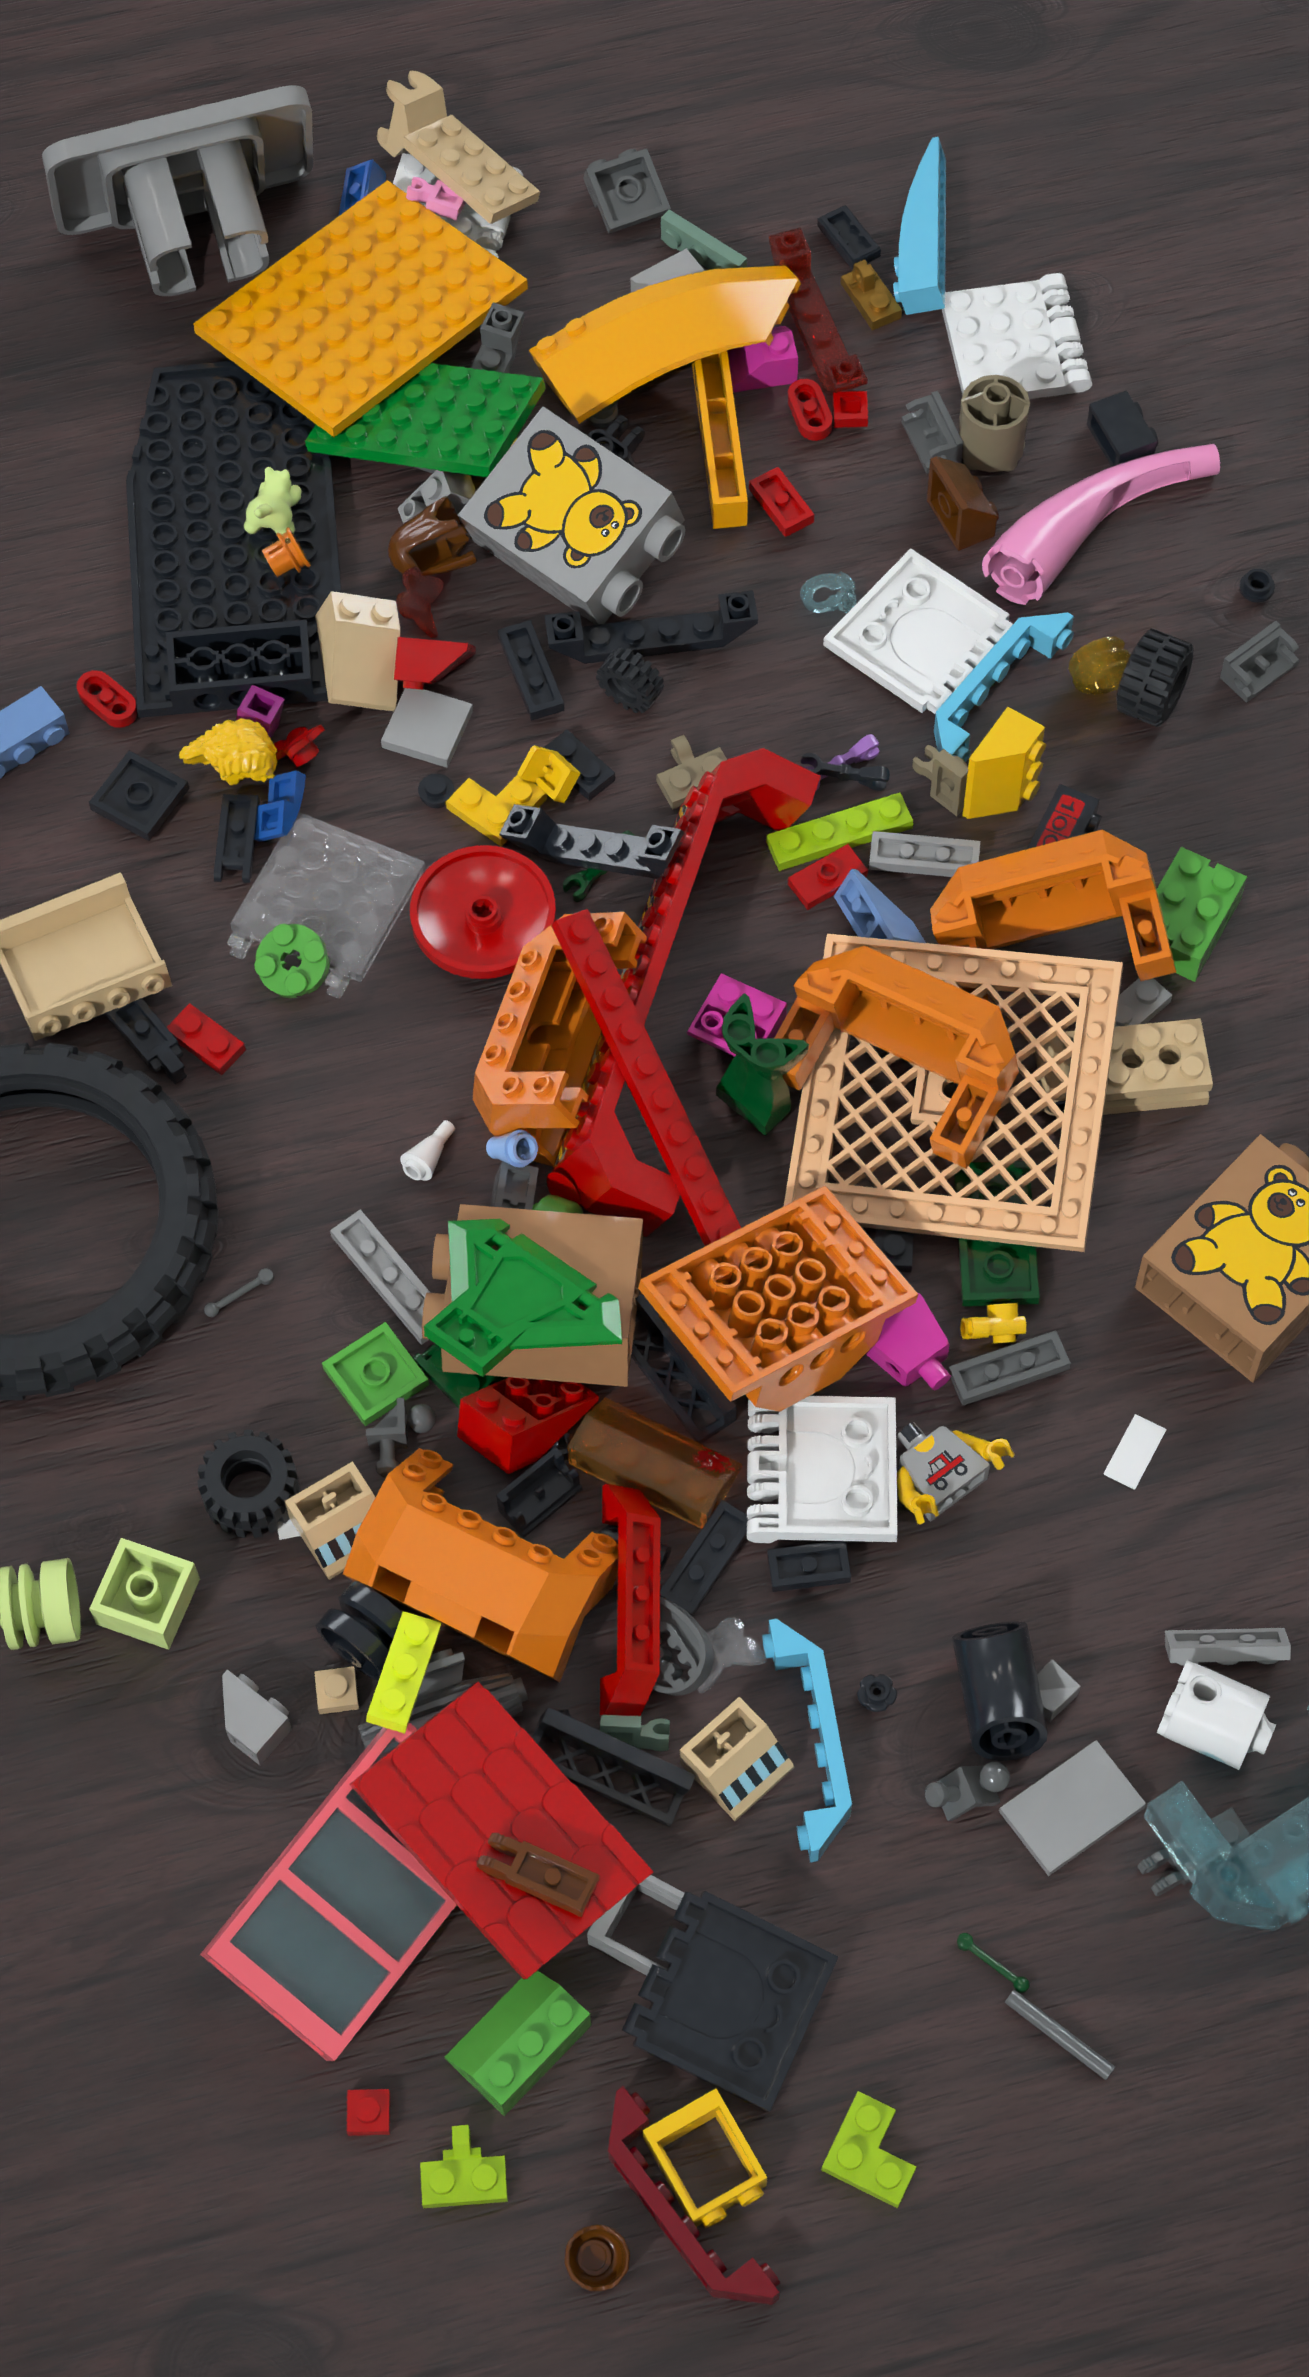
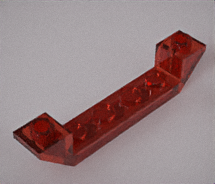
M801 227L770 235L769 243L774 266L786 265L801 283L797 293H791L787 300L789 311L822 387L837 393L868 384V379L857 354L848 355L812 274L811 250Z

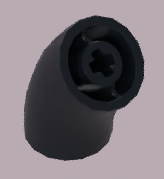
M1018 1621L1001 1622L971 1628L955 1634L952 1637L971 1745L975 1752L986 1759L1007 1761L1029 1756L1039 1750L1047 1741L1048 1731L1027 1623Z

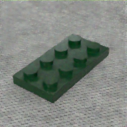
M1015 1161L1006 1170L1017 1181L1028 1173L1030 1168L1024 1161ZM971 1162L969 1164V1167L978 1177L993 1166L991 1162ZM962 1169L954 1175L956 1193L972 1182ZM1000 1173L984 1184L994 1197L1010 1186ZM1030 1182L1022 1189L1027 1194V1196L1032 1200V1189ZM979 1189L967 1197L987 1200ZM1016 1193L1004 1201L1024 1204ZM958 1238L962 1306H987L1018 1303V1305L1039 1304L1040 1296L1035 1246Z

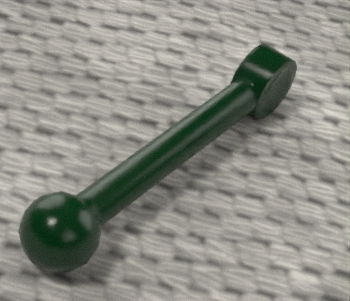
M962 1933L958 1936L957 1946L960 1950H970L1011 1981L1017 1992L1024 1993L1029 1989L1030 1983L1027 1978L1016 1976L973 1943V1938L970 1934Z

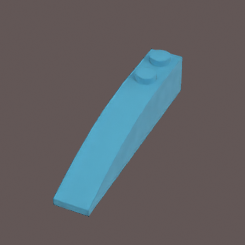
M939 137L931 139L913 179L902 217L899 256L894 257V268L898 277V282L893 284L894 296L897 303L902 302L906 315L945 308L946 158Z

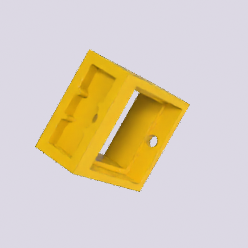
M717 2088L643 2130V2139L684 2213L692 2220L696 2227L703 2223L705 2228H709L727 2216L726 2209L740 2202L742 2207L747 2206L764 2195L762 2188L767 2186V2176ZM716 2117L750 2179L697 2209L663 2147Z

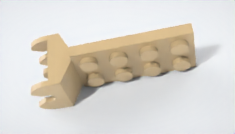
M409 71V83L414 90L407 89L401 83L389 80L387 82L386 92L394 102L390 128L380 127L377 133V140L389 154L396 157L408 151L490 224L538 202L540 191L453 115L447 116L443 88L433 79L421 72Z

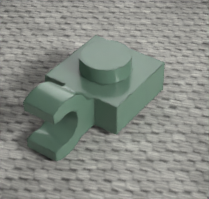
M601 1715V1732L640 1750L641 1748L655 1751L669 1750L670 1720L659 1718L651 1720L646 1725H641V1716Z

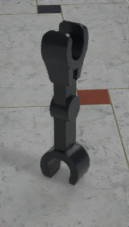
M806 753L801 758V764L812 765L814 769H806L818 775L837 777L842 781H858V783L873 790H884L886 782L889 781L890 771L883 766L857 769L847 764L834 765L822 763L821 758L814 753Z

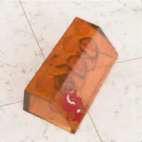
M606 1397L585 1415L568 1445L570 1465L609 1484L639 1489L650 1504L700 1529L707 1523L721 1500L725 1499L742 1469L741 1463Z

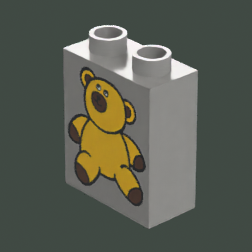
M543 406L458 514L475 543L574 611H579L580 615L595 625L605 624L612 613L619 617L627 614L634 607L642 593L643 582L639 580L655 558L661 562L670 559L680 547L685 536V527L682 525L685 519L671 491Z

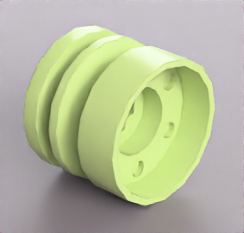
M70 1558L43 1561L41 1563L39 1580L34 1579L28 1564H21L19 1566L18 1580L12 1566L0 1568V1626L4 1631L10 1650L23 1647L24 1633L29 1646L37 1647L39 1645L41 1628L44 1627L52 1644L79 1641L81 1635L80 1602L75 1572Z

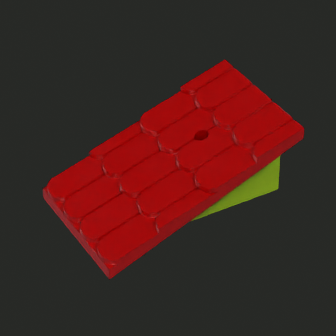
M479 1681L474 1683L350 1783L351 1787L522 1979H528L541 1966L547 1963L653 1873V1870L611 1823H608L579 1788L570 1782L526 1730L517 1724ZM496 1832L520 1843L526 1841L600 1876L599 1882L583 1916L575 1915L505 1883V1880L497 1879L480 1870L476 1864L481 1855L492 1857L509 1866L512 1865L515 1857L495 1850L488 1844L491 1834Z

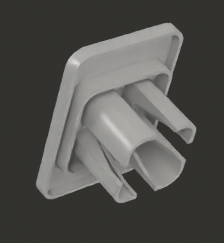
M295 85L282 86L146 120H139L53 143L43 151L42 159L52 211L58 231L67 235H77L112 226L118 229L135 228L153 292L159 296H175L196 291L185 249L192 248L184 216L208 211L228 283L262 272L269 265V254L265 244L268 243V234L256 196L267 188L297 181L307 176L313 169L312 108L306 89Z

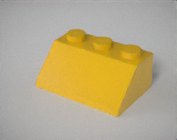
M1010 707L1005 709L969 758L963 808L964 817L972 819L1018 811L1025 800L1031 801L1040 787V782L1037 781V778L1043 767L1040 758L1046 747V743L1043 742L1045 731L1043 725Z

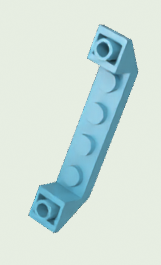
M1067 612L1017 619L936 711L934 735L938 752L945 749L951 755L958 756L967 762L971 754V750H969L970 733L961 727L967 720L969 711L974 705L980 706L988 696L989 688L995 681L1000 683L1005 678L1010 669V664L1016 658L1021 659L1029 647L1034 648L1050 659L1059 649H1066L1074 636L1072 631L1073 615Z
M778 1619L769 1620L768 1634L762 1635L765 1657H773L775 1670L800 1667L804 1691L811 1690L813 1704L807 1705L811 1729L818 1728L821 1743L814 1744L818 1768H826L828 1781L822 1782L825 1806H833L805 1811L803 1825L797 1826L800 1850H808L810 1862L819 1861L851 1816V1795L824 1652L821 1648Z

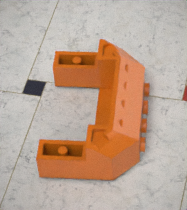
M1104 830L958 867L930 909L932 930L938 944L991 950L1123 916L1134 965L1140 982L1176 973L1154 876L1147 854ZM959 987L960 989H962V990H964V991H966V992H968V993H972L973 991H975V990L977 989V988ZM988 993L982 997V999L993 1003Z
M867 946L855 948L814 962L794 984L797 998L774 1038L804 1040L809 1044V1050L804 1058L782 1076L786 1084L799 1091L802 1089L835 1028L958 1084V1087L930 1137L933 1154L967 1169L1019 1073L1016 1054L999 1006Z

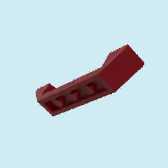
M624 2086L619 2088L615 2096L608 2147L611 2163L712 2297L773 2305L779 2300L780 2292L776 2287L781 2283L767 2263L759 2266L752 2257L725 2278L723 2273L727 2271L726 2266L713 2249L706 2253L696 2240L701 2234L692 2220L686 2214L680 2218L671 2207L675 2199L661 2180L654 2184L645 2170L649 2165L643 2155L635 2146L628 2150L626 2146L643 2134L644 2129L649 2127V2119L646 2115L650 2113V2110L637 2092L630 2095Z

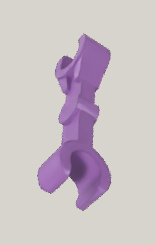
M866 735L849 749V752L835 756L828 764L849 765L853 762L858 763L871 760L879 754V742L874 735ZM806 766V767H805V768H809V769H814V767H811V766ZM820 775V776H821V777H820V780H822L823 778H825V777H827V776H825V775ZM819 780V783H818V786H817L816 791H817V790L819 789V787H820V780Z

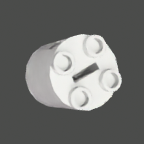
M1187 1660L1177 1687L1172 1693L1157 1733L1239 1770L1246 1753L1254 1751L1261 1754L1265 1753L1276 1724L1269 1722L1264 1714L1270 1695Z

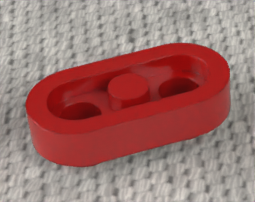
M799 379L793 382L788 389V405L800 434L812 441L826 438L832 430V414L821 387L810 379Z
M92 670L84 673L78 679L77 691L81 702L108 725L122 728L129 726L136 720L138 711L135 698L109 675L102 671ZM94 691H101L97 695H92ZM118 711H125L124 713L116 714Z

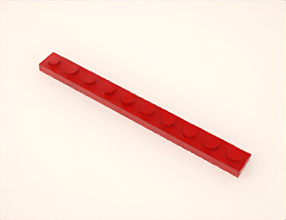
M585 909L555 920L551 927L704 1245L707 1246L741 1228L737 1217L589 910Z

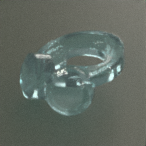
M841 571L838 574L825 573L814 576L807 580L800 590L803 605L806 609L815 613H826L839 609L840 612L848 613L857 602V596L854 592L856 589L855 582L848 574ZM819 588L840 589L837 594L830 595L823 602L813 601V594Z

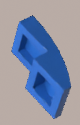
M296 770L275 775L273 779L270 778L268 804L259 805L257 808L255 840L261 842L288 835L302 803L306 780L305 774Z

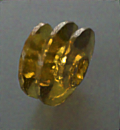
M1116 636L1100 638L1082 646L1073 654L1069 661V672L1073 677V684L1077 690L1087 694H1103L1118 689L1123 672L1131 656L1130 652L1124 649L1125 643L1121 638Z

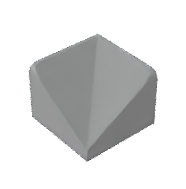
M1054 1660L1048 1662L1037 1674L1044 1715L1050 1722L1078 1696L1081 1687Z

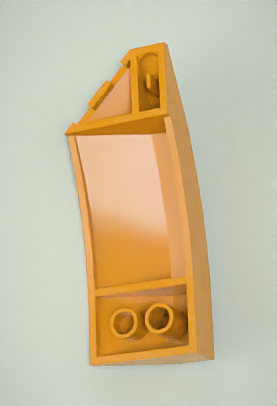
M786 265L712 269L676 277L619 297L585 314L581 318L571 320L565 328L557 333L542 338L529 352L546 383L580 424L637 387L671 370L734 348L765 342L770 346L774 338L771 332L775 325L781 324L789 308L787 300L791 293H797L801 283Z

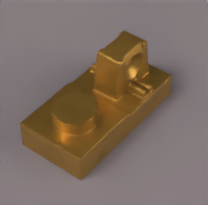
M866 260L855 263L852 272L841 276V285L871 330L902 318L901 307L871 264L867 265Z

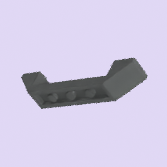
M494 302L492 303L480 328L482 345L471 368L509 373L517 351L525 317L524 312ZM415 467L430 473H434L436 471L432 469Z

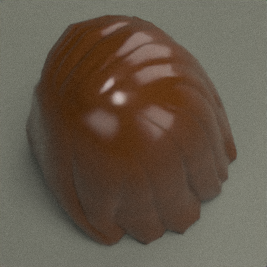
M447 496L428 505L422 512L401 525L392 535L388 545V555L392 565L402 575L411 578H422L423 576L446 573L477 562L473 550L458 556L469 542V537L466 535L463 524L460 523V518L454 505Z

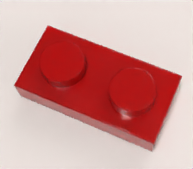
M779 467L749 481V490L784 537L814 523L815 514Z
M190 1003L167 1026V1029L178 1040L179 1045L221 1076L246 1051L245 1043Z

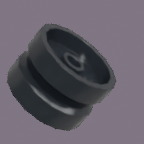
M353 1581L338 1597L342 1610L333 1608L327 1610L315 1626L323 1640L345 1661L370 1678L379 1681L402 1612L375 1590L363 1583Z

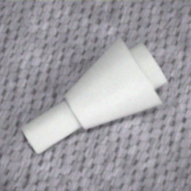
M444 1120L433 1135L428 1136L401 1155V1164L407 1176L414 1180L428 1181L432 1178L444 1148V1143L455 1131V1127L451 1122Z

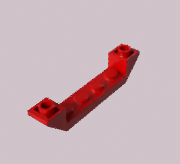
M605 1484L602 1487V1523L618 1526L617 1672L600 1678V1718L601 1715L641 1716L660 1674L661 1518L641 1490Z

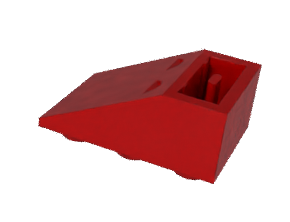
M508 1377L460 1399L457 1437L507 1474H510L538 1461L598 1402L599 1396L581 1383Z

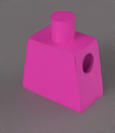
M918 1293L915 1304L885 1319L878 1342L866 1355L902 1386H909L922 1377L932 1390H937L951 1378V1375L941 1364L948 1357L950 1344L924 1298Z

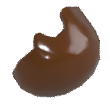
M595 2224L579 2229L569 2239L565 2248L564 2264L571 2280L583 2289L605 2291L616 2287L628 2272L630 2251L625 2238L614 2228Z

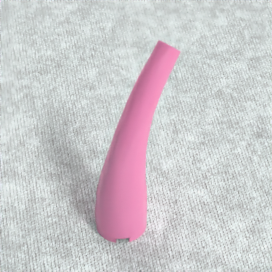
M1208 444L1175 449L1140 457L1102 470L1062 490L1023 515L1001 535L983 558L982 569L984 576L988 577L990 574L999 585L996 592L1011 602L1026 605L1029 600L1036 599L1038 601L1084 540L1111 512L1152 490L1174 483L1218 475L1220 472V457L1216 445Z

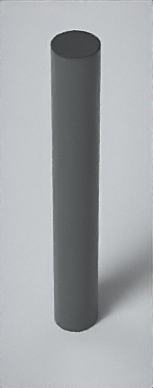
M1015 1989L1006 1999L1005 2003L1104 2080H1107L1116 2068L1114 2065Z

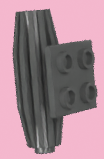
M451 1648L431 1656L409 1723L418 1729L478 1681L495 1697L511 1717L523 1711L521 1702L527 1701L528 1697L521 1677L513 1679L510 1672L462 1681L465 1658L463 1652L453 1654ZM368 1722L358 1726L365 1749L383 1727ZM393 1738L374 1763L399 1743Z

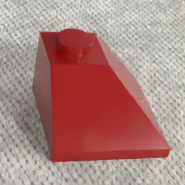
M397 637L394 680L403 681V688L424 690V683H436L476 654V646L461 642Z

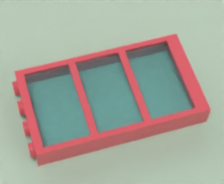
M408 1723L405 1734L384 1727L379 1731L200 1954L326 2061H335L457 1905L350 1785L353 1780L417 1730L411 1723Z

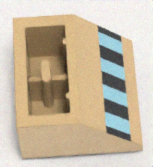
M353 1461L285 1501L290 1520L328 1580L344 1571L356 1533L375 1499L372 1490Z
M740 1697L733 1701L680 1749V1765L686 1771L696 1775L694 1779L734 1821H737L794 1769L793 1763L767 1724Z

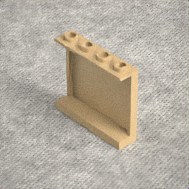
M121 872L0 920V965L35 1041L54 1035L81 1022L89 1021L113 1009L124 1007L128 1003L151 994H156L172 986L164 959L161 960L143 924Z

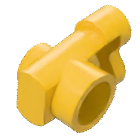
M1018 1303L987 1305L988 1317L962 1318L960 1323L963 1339H980L993 1336V1343L1016 1342V1334H1026L1025 1316L1018 1317Z

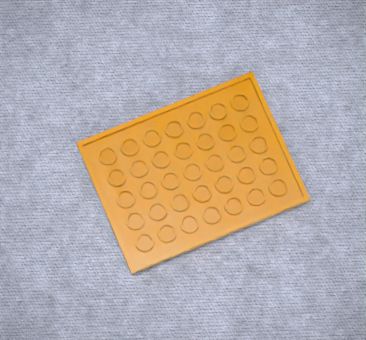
M388 180L193 323L194 331L198 336L333 437L341 433L483 324L493 302L506 306L528 289V282L525 277L431 210L426 209L418 201L408 200L406 198L407 193Z

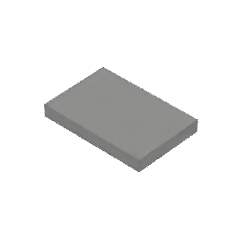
M1095 1740L1000 1807L999 1812L1049 1877L1143 1810L1146 1803L1098 1741Z

